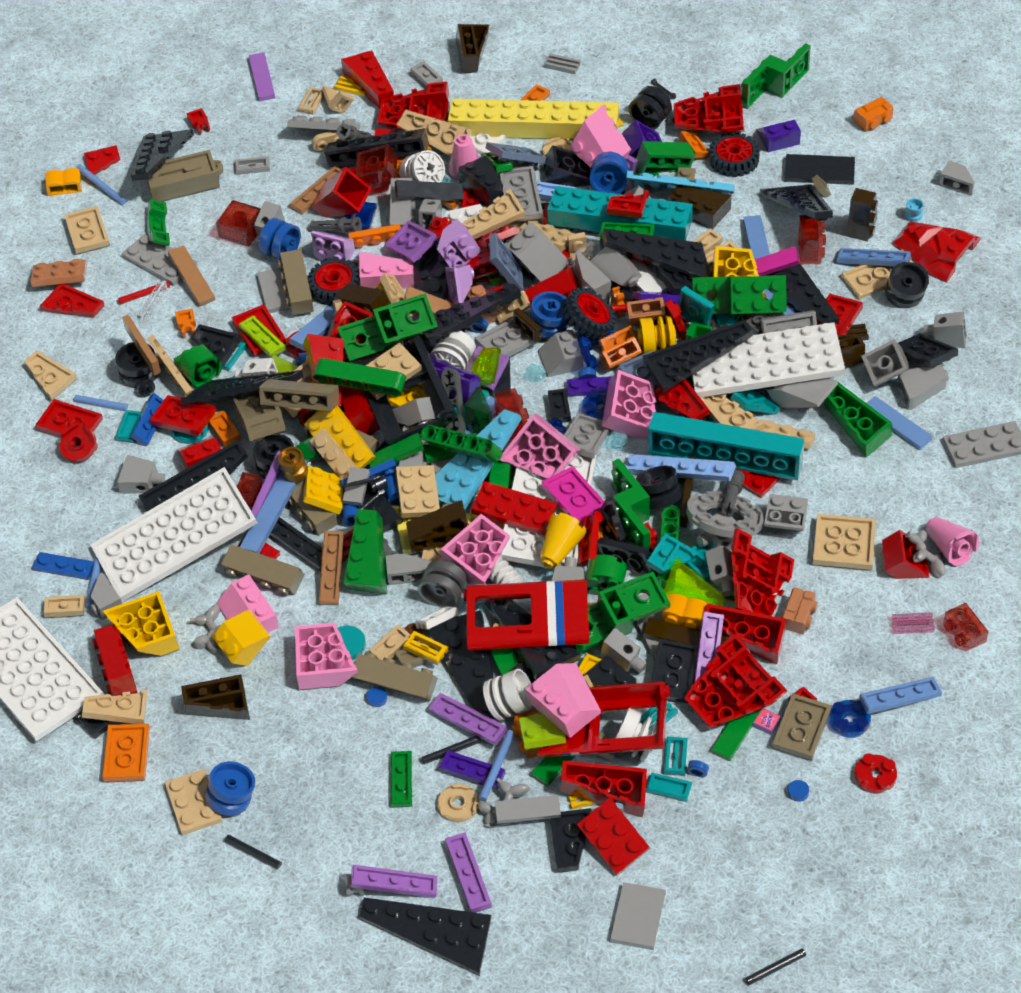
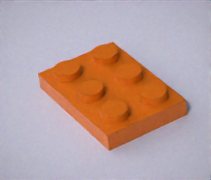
M149 724L108 725L103 769L104 782L145 780L150 735Z

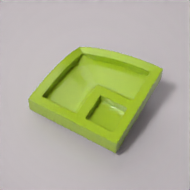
M541 712L519 718L525 749L566 743L565 733Z

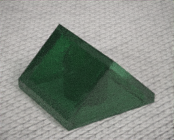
M480 386L476 387L464 405L466 430L479 434L492 421V412Z

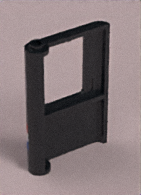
M420 335L411 337L413 340L411 343L408 342L410 338L403 340V347L421 364L422 370L405 381L402 391L421 385L426 396L430 397L436 419L402 431L388 401V397L391 395L385 394L377 400L369 391L364 390L388 444H395L416 433L420 435L423 428L427 425L441 427L450 424L457 417ZM382 354L364 360L362 362H356L354 360L352 361V363L366 366Z

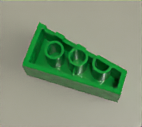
M839 382L824 400L825 407L865 457L872 454L892 436V422Z
M357 509L344 584L349 590L388 594L384 563L383 521L376 510Z

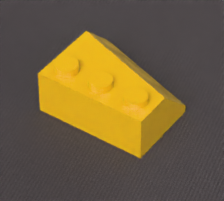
M715 246L712 277L759 276L752 250ZM711 290L712 301L716 298V292L714 290ZM763 291L762 296L764 299H767L766 293Z
M160 591L103 610L105 616L119 629L138 652L162 656L180 649Z

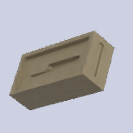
M210 150L165 160V164L158 166V171L149 179H146L152 199L164 201L220 187L218 176L223 173V164L219 160H213Z
M259 390L245 392L239 396L232 397L238 418L250 441H259L265 436L278 435L286 430L279 406L260 405Z

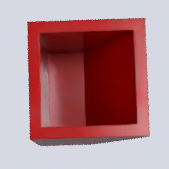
M345 167L323 184L311 208L323 217L358 214L372 188Z

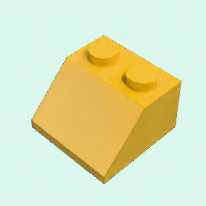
M246 610L224 621L212 636L233 664L244 666L251 663L271 637L251 610Z

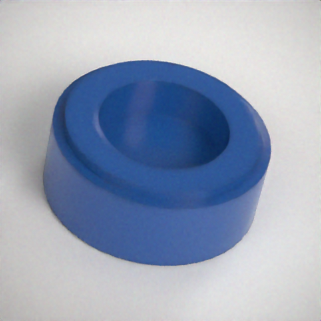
M481 318L469 326L473 332L482 334L486 332L488 322Z
M584 368L578 372L579 380L597 378L596 370L593 368Z
M373 687L367 692V701L372 707H381L387 702V692L384 688Z
M699 760L689 761L687 771L691 775L698 777L707 776L709 766Z
M802 780L792 781L788 786V795L794 801H804L809 796V786Z

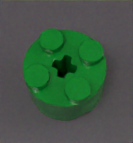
M201 344L182 352L179 370L192 385L199 387L212 380L216 375L219 376L222 370V363L205 345Z
M596 555L593 560L590 558L585 576L589 593L598 595L599 591L625 582L626 563L622 561L621 564L617 561V557L610 555Z

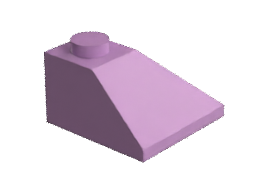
M466 264L446 267L449 300L453 304L463 303L473 283V268Z

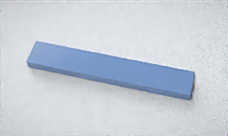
M283 471L279 474L255 518L258 523L249 529L240 545L241 548L258 554L261 552L298 483L285 479Z

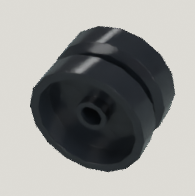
M654 86L642 88L628 106V112L633 121L637 120L653 130L660 126L672 110L670 98L665 92Z
M913 262L897 264L892 268L885 286V295L888 301L899 308L917 306L922 302L929 284V276L925 269Z
M133 342L123 345L117 351L115 356L120 380L124 385L137 388L138 383L143 379H149L153 382L157 379L158 374L154 376ZM148 344V346L150 347V349L152 350V352H153L154 355H155L154 349L152 348L151 345Z
M282 434L268 435L255 443L253 455L256 470L262 478L266 479L278 451L281 452L285 448L294 447L293 442L287 436Z
M672 466L653 467L643 471L636 477V480L650 496L651 510L669 507L678 502L683 496L681 486L678 483L676 469Z

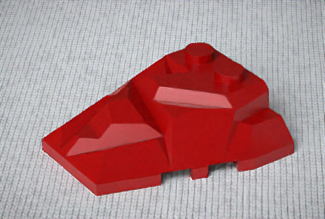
M448 82L430 83L426 85V89L417 91L415 88L411 90V94L405 96L400 93L381 99L377 120L378 126L403 129L397 123L405 109L448 122L450 112Z
M740 84L722 86L718 88L716 93L709 95V92L703 93L704 97L698 99L690 97L674 103L675 128L725 134L745 132Z
M910 221L893 241V245L899 250L903 249L904 251L911 252V257L915 260L916 264L923 266L930 276L947 283L955 273L958 260L967 249L973 250L980 242L981 237L964 230Z
M736 528L734 529L731 545L735 608L772 616L777 607L775 598L777 595H783L784 590H780L783 582H790L795 560L782 552L772 555L765 553L751 545V535Z
M735 633L718 647L716 656L712 662H708L705 672L701 677L697 678L684 699L711 729L772 705L785 695L787 690L775 676L771 677L751 655L748 646Z

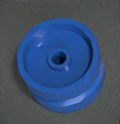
M612 151L603 152L595 157L590 170V183L595 191L619 194L624 190L628 181L627 171H629L625 158L619 153Z
M279 218L270 219L261 231L258 244L259 250L267 256L281 260V252L298 249L301 238L299 227L286 223Z
M547 291L540 293L534 297L531 304L530 318L541 327L539 332L544 338H551L555 333L564 332L568 329L569 320H566L564 317L566 314H563L562 308L566 297L557 292Z
M227 761L216 765L210 773L205 790V800L208 806L213 811L227 816L239 815L246 811L255 788L253 772L239 762Z

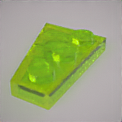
M676 557L663 590L668 597L670 593L680 594L687 598H697L708 604L722 606L725 596Z

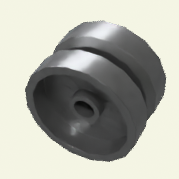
M435 560L428 564L424 577H422L419 583L418 592L426 602L433 606L441 608L445 606L456 607L467 585L468 578L466 573L457 565L444 560Z

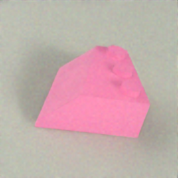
M604 105L584 120L569 148L589 167H591L595 157L603 152L612 151L619 153L626 160L631 151L622 133H619L614 126V120L608 116Z
M359 252L361 286L373 288L380 285V277L385 273L393 274L402 289L408 286L415 288L413 262L406 259Z
M618 370L609 381L602 426L633 438L648 437L653 412H656V400L652 382Z
M534 414L503 452L500 460L542 477L550 478L564 471L581 449L540 415Z
M481 514L441 548V560L451 562L460 567L466 573L467 583L470 585L485 584L509 541L510 535Z
M335 623L295 626L296 673L299 690L340 686L350 679L351 676L358 673Z
M576 663L556 664L526 688L530 703L569 738L601 713Z

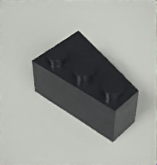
M487 155L459 167V183L462 184L463 188L469 189L470 193L486 206H490L498 196L500 198L503 196V184Z

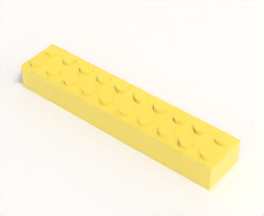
M459 98L452 99L448 122L472 129L471 136L488 134L490 137L505 135L506 138L552 139L561 137V139H575L584 120L602 105L606 107L608 116L614 120V126L618 130L619 103Z

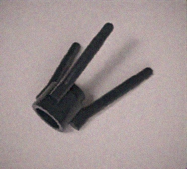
M383 475L345 484V487L368 483L367 488L369 487L372 493H377L359 509L367 508L377 498L386 494L384 490L388 488V484Z

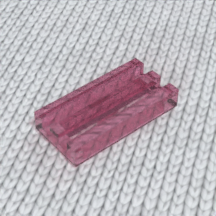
M932 612L892 614L894 634L934 632L935 626L933 625Z

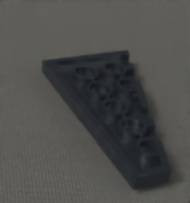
M439 238L419 260L413 263L416 289L447 300L448 285L445 268L449 266L437 250Z
M800 262L798 265L764 275H786V304H792L798 312L814 310L816 312L817 325L824 323L839 324L838 315Z
M507 284L499 290L488 291L483 296L472 297L467 302L456 303L451 308L440 309L433 314L438 329L421 335L430 346L436 344L437 339L449 337L451 331H460L482 318L481 315L485 312L490 314L495 311L496 306L506 305L521 297L520 289L515 284Z
M481 610L475 611L476 627H485ZM467 614L450 618L430 629H426L434 641L448 647V652L444 653L443 659L472 708L491 719H495L486 705L483 694L484 682L491 678L494 679L489 649L468 650Z

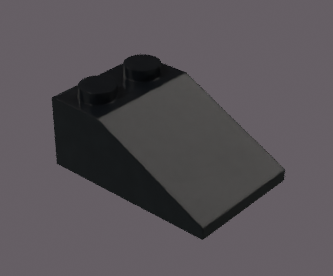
M552 145L545 155L547 157L544 164L545 183L572 187L591 186V167L574 152Z

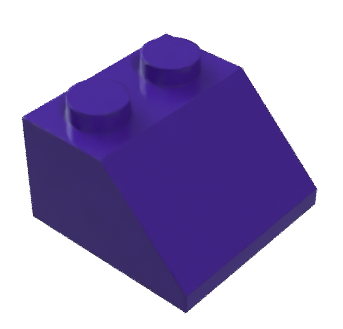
M795 119L756 129L768 152L800 145L801 129Z
M637 120L622 132L623 137L631 148L629 155L635 159L643 141L662 142L658 132Z

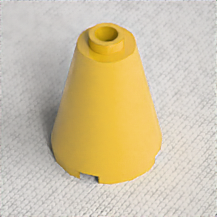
M553 513L551 515L540 555V560L544 567L552 569L558 566L585 536L586 528L585 526L583 528L579 526V520L565 513H559V515Z

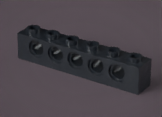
M423 128L357 138L354 141L328 143L324 153L328 166L334 167L413 155L426 151L429 146V140L426 130Z

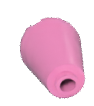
M462 134L457 136L454 141L448 171L458 181L459 167L479 159L470 136Z
M934 517L927 522L926 532L949 563L955 566L962 565L971 559L970 554L973 551L976 553L979 546V536L974 531L940 517Z

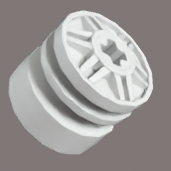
M426 150L406 157L400 165L399 174L400 178H412V181L441 182L445 175V166L437 153Z
M453 330L446 339L442 337L438 339L430 353V357L465 371L476 350V345L473 339L466 333Z
M521 669L512 670L505 673L503 677L497 676L484 682L483 694L486 705L493 717L499 721L505 720L508 717L511 718L516 713L521 714L534 708L526 692V688L531 685V682Z
M628 708L615 738L653 736L656 734L657 720L653 728H650L651 717H648L644 724L640 723L642 713ZM643 750L639 760L644 762L653 750ZM632 751L631 756L635 758L638 751Z

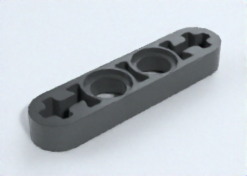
M446 368L441 374V381L448 397L452 390L456 391V396L450 399L453 407L458 410L457 417L454 420L455 424H446V429L456 430L457 427L459 428L458 432L465 433L460 373L455 369Z

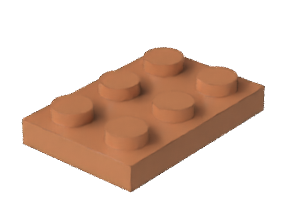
M73 259L67 262L56 261L54 263H38L33 265L31 285L32 287L83 282L85 281L87 269L86 260Z

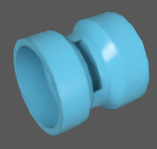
M917 198L907 201L905 218L908 221L918 222L922 219L923 201Z

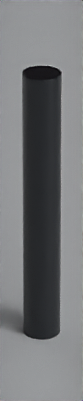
M477 736L468 738L422 756L421 760L425 765L445 757L448 750L458 752L481 743V739Z
M227 835L225 838L226 843L276 869H279L282 865L281 861L231 835Z
M801 948L745 977V981L750 986L804 958L806 953Z

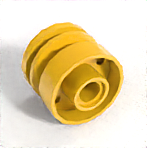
M670 315L665 316V324H663L661 316L658 317L657 325H654L651 317L639 319L637 335L642 355L652 350L655 352L656 347L663 349L666 346L669 347L676 344L675 326Z

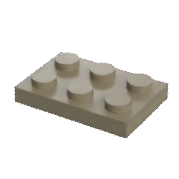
M792 693L772 748L813 760L831 713L832 705Z

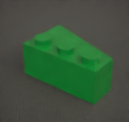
M643 141L636 157L638 160L636 175L649 173L655 177L665 171H669V173L676 172L679 167L691 168L695 154L687 142Z

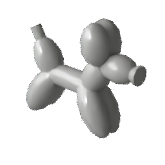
M924 530L916 534H911L910 531L907 532L905 537L911 543L916 544V550L918 551L913 555V561L918 563L926 559L930 562L931 571L935 577L940 578L944 576L945 566L942 562V552L933 555L926 550L924 541L927 538V533Z
M219 605L211 606L206 615L190 618V622H196L200 625L207 624L210 629L207 636L201 635L194 640L196 648L203 649L208 647L210 650H213V653L219 651L218 644L212 638L213 634L220 627V625H216L214 622L220 613Z
M500 778L496 779L501 791L505 793L504 800H512L513 797L525 795L530 790L527 784L511 786ZM480 802L478 808L481 813L486 815V824L484 826L491 828V825L496 820V807H492L488 802Z

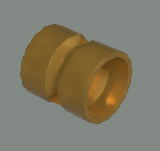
M288 447L280 452L278 460L285 479L290 482L302 481L308 474V468L302 451L297 447Z

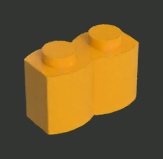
M80 169L50 170L45 173L48 196L82 192Z
M668 594L667 598L671 605L670 608L662 611V621L700 630L702 614L705 612L707 602L697 598H687L680 594Z

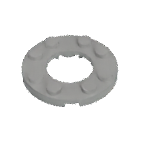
M706 491L705 494L701 496L695 494L688 500L686 507L688 519L694 525L706 531L708 535H718L733 540L734 529L736 528L751 536L757 534L762 529L764 522L762 510L759 507H754L750 500L739 495L737 496L734 512L738 513L743 520L736 521V524H732L731 521L723 523L719 519L715 521L712 519L713 516L706 512L711 508H723L727 492Z

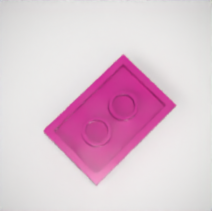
M573 466L542 481L541 487L565 514L576 518L580 522H582L585 516L600 511L604 503L599 494Z

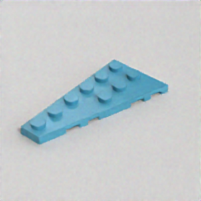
M627 171V179L634 187L640 186L644 188V185H650L652 189H661L664 186L668 190H674L677 186H684L712 192L719 191L729 195L735 191V185L729 183H706V181L698 179L689 182L687 178L657 175V178L649 173H640L638 176L633 174L634 171Z
M504 409L477 437L489 439L503 450L522 418L519 414ZM463 454L455 455L435 474L439 503H455L462 500L464 510H466L494 463L467 457Z

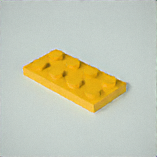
M338 405L332 411H317L304 423L313 437L322 428L326 429L358 468L364 469L376 458Z

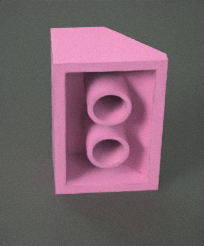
M250 575L232 582L217 602L227 620L246 610H251L268 633L279 628L275 612Z

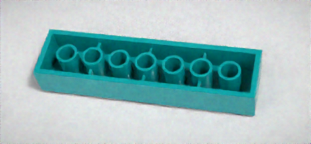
M555 186L547 209L549 225L600 232L602 222L655 224L654 236L687 240L693 220V204L648 198L642 218L607 214L610 198L613 196H623L622 194Z
M653 412L648 428V454L665 457H696V459L731 461L735 463V469L797 481L799 479L803 464L804 438Z

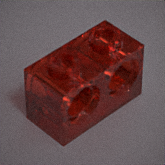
M242 472L237 489L249 509L252 510L263 485L261 475Z
M963 603L945 612L943 625L946 631L954 635L958 646H962L965 651H968L987 642L988 630L967 603Z

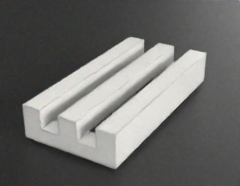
M445 606L416 620L415 624L418 629H430L459 615L456 607Z

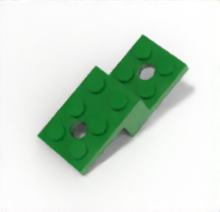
M805 43L787 61L771 54L762 60L761 64L742 82V107L748 109L764 91L783 98L809 71L811 45Z
M786 275L692 278V291L707 299L706 293L709 290L716 292V298L710 301L715 304L712 314L787 312ZM766 289H770L773 293V296L768 300L762 296L763 291Z
M426 293L374 309L372 317L337 327L340 338L344 339V350L349 363L386 352L398 343L402 345V340L438 329ZM410 313H417L419 319L416 321L409 318ZM357 336H364L366 338L365 343H357L355 340Z
M618 458L612 461L613 470H611L613 482L611 484L614 491L619 492L613 496V501L627 536L626 541L630 540L632 545L649 548L650 551V531L643 524V522L650 520V496Z
M654 572L599 591L597 604L588 607L589 626L592 627V630L589 632L590 644L573 645V647L578 652H583L603 644L614 628L624 635L632 633L634 621L670 608L671 604ZM640 593H645L649 596V598L646 600H642L638 597V595Z

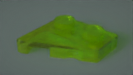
M498 347L482 348L477 360L471 366L473 370L471 373L481 377L480 385H491L495 382L501 355V349Z

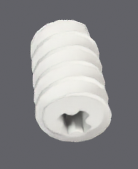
M502 556L499 557L488 577L495 584L523 582V577L518 575V572L513 570V567L506 560H503Z

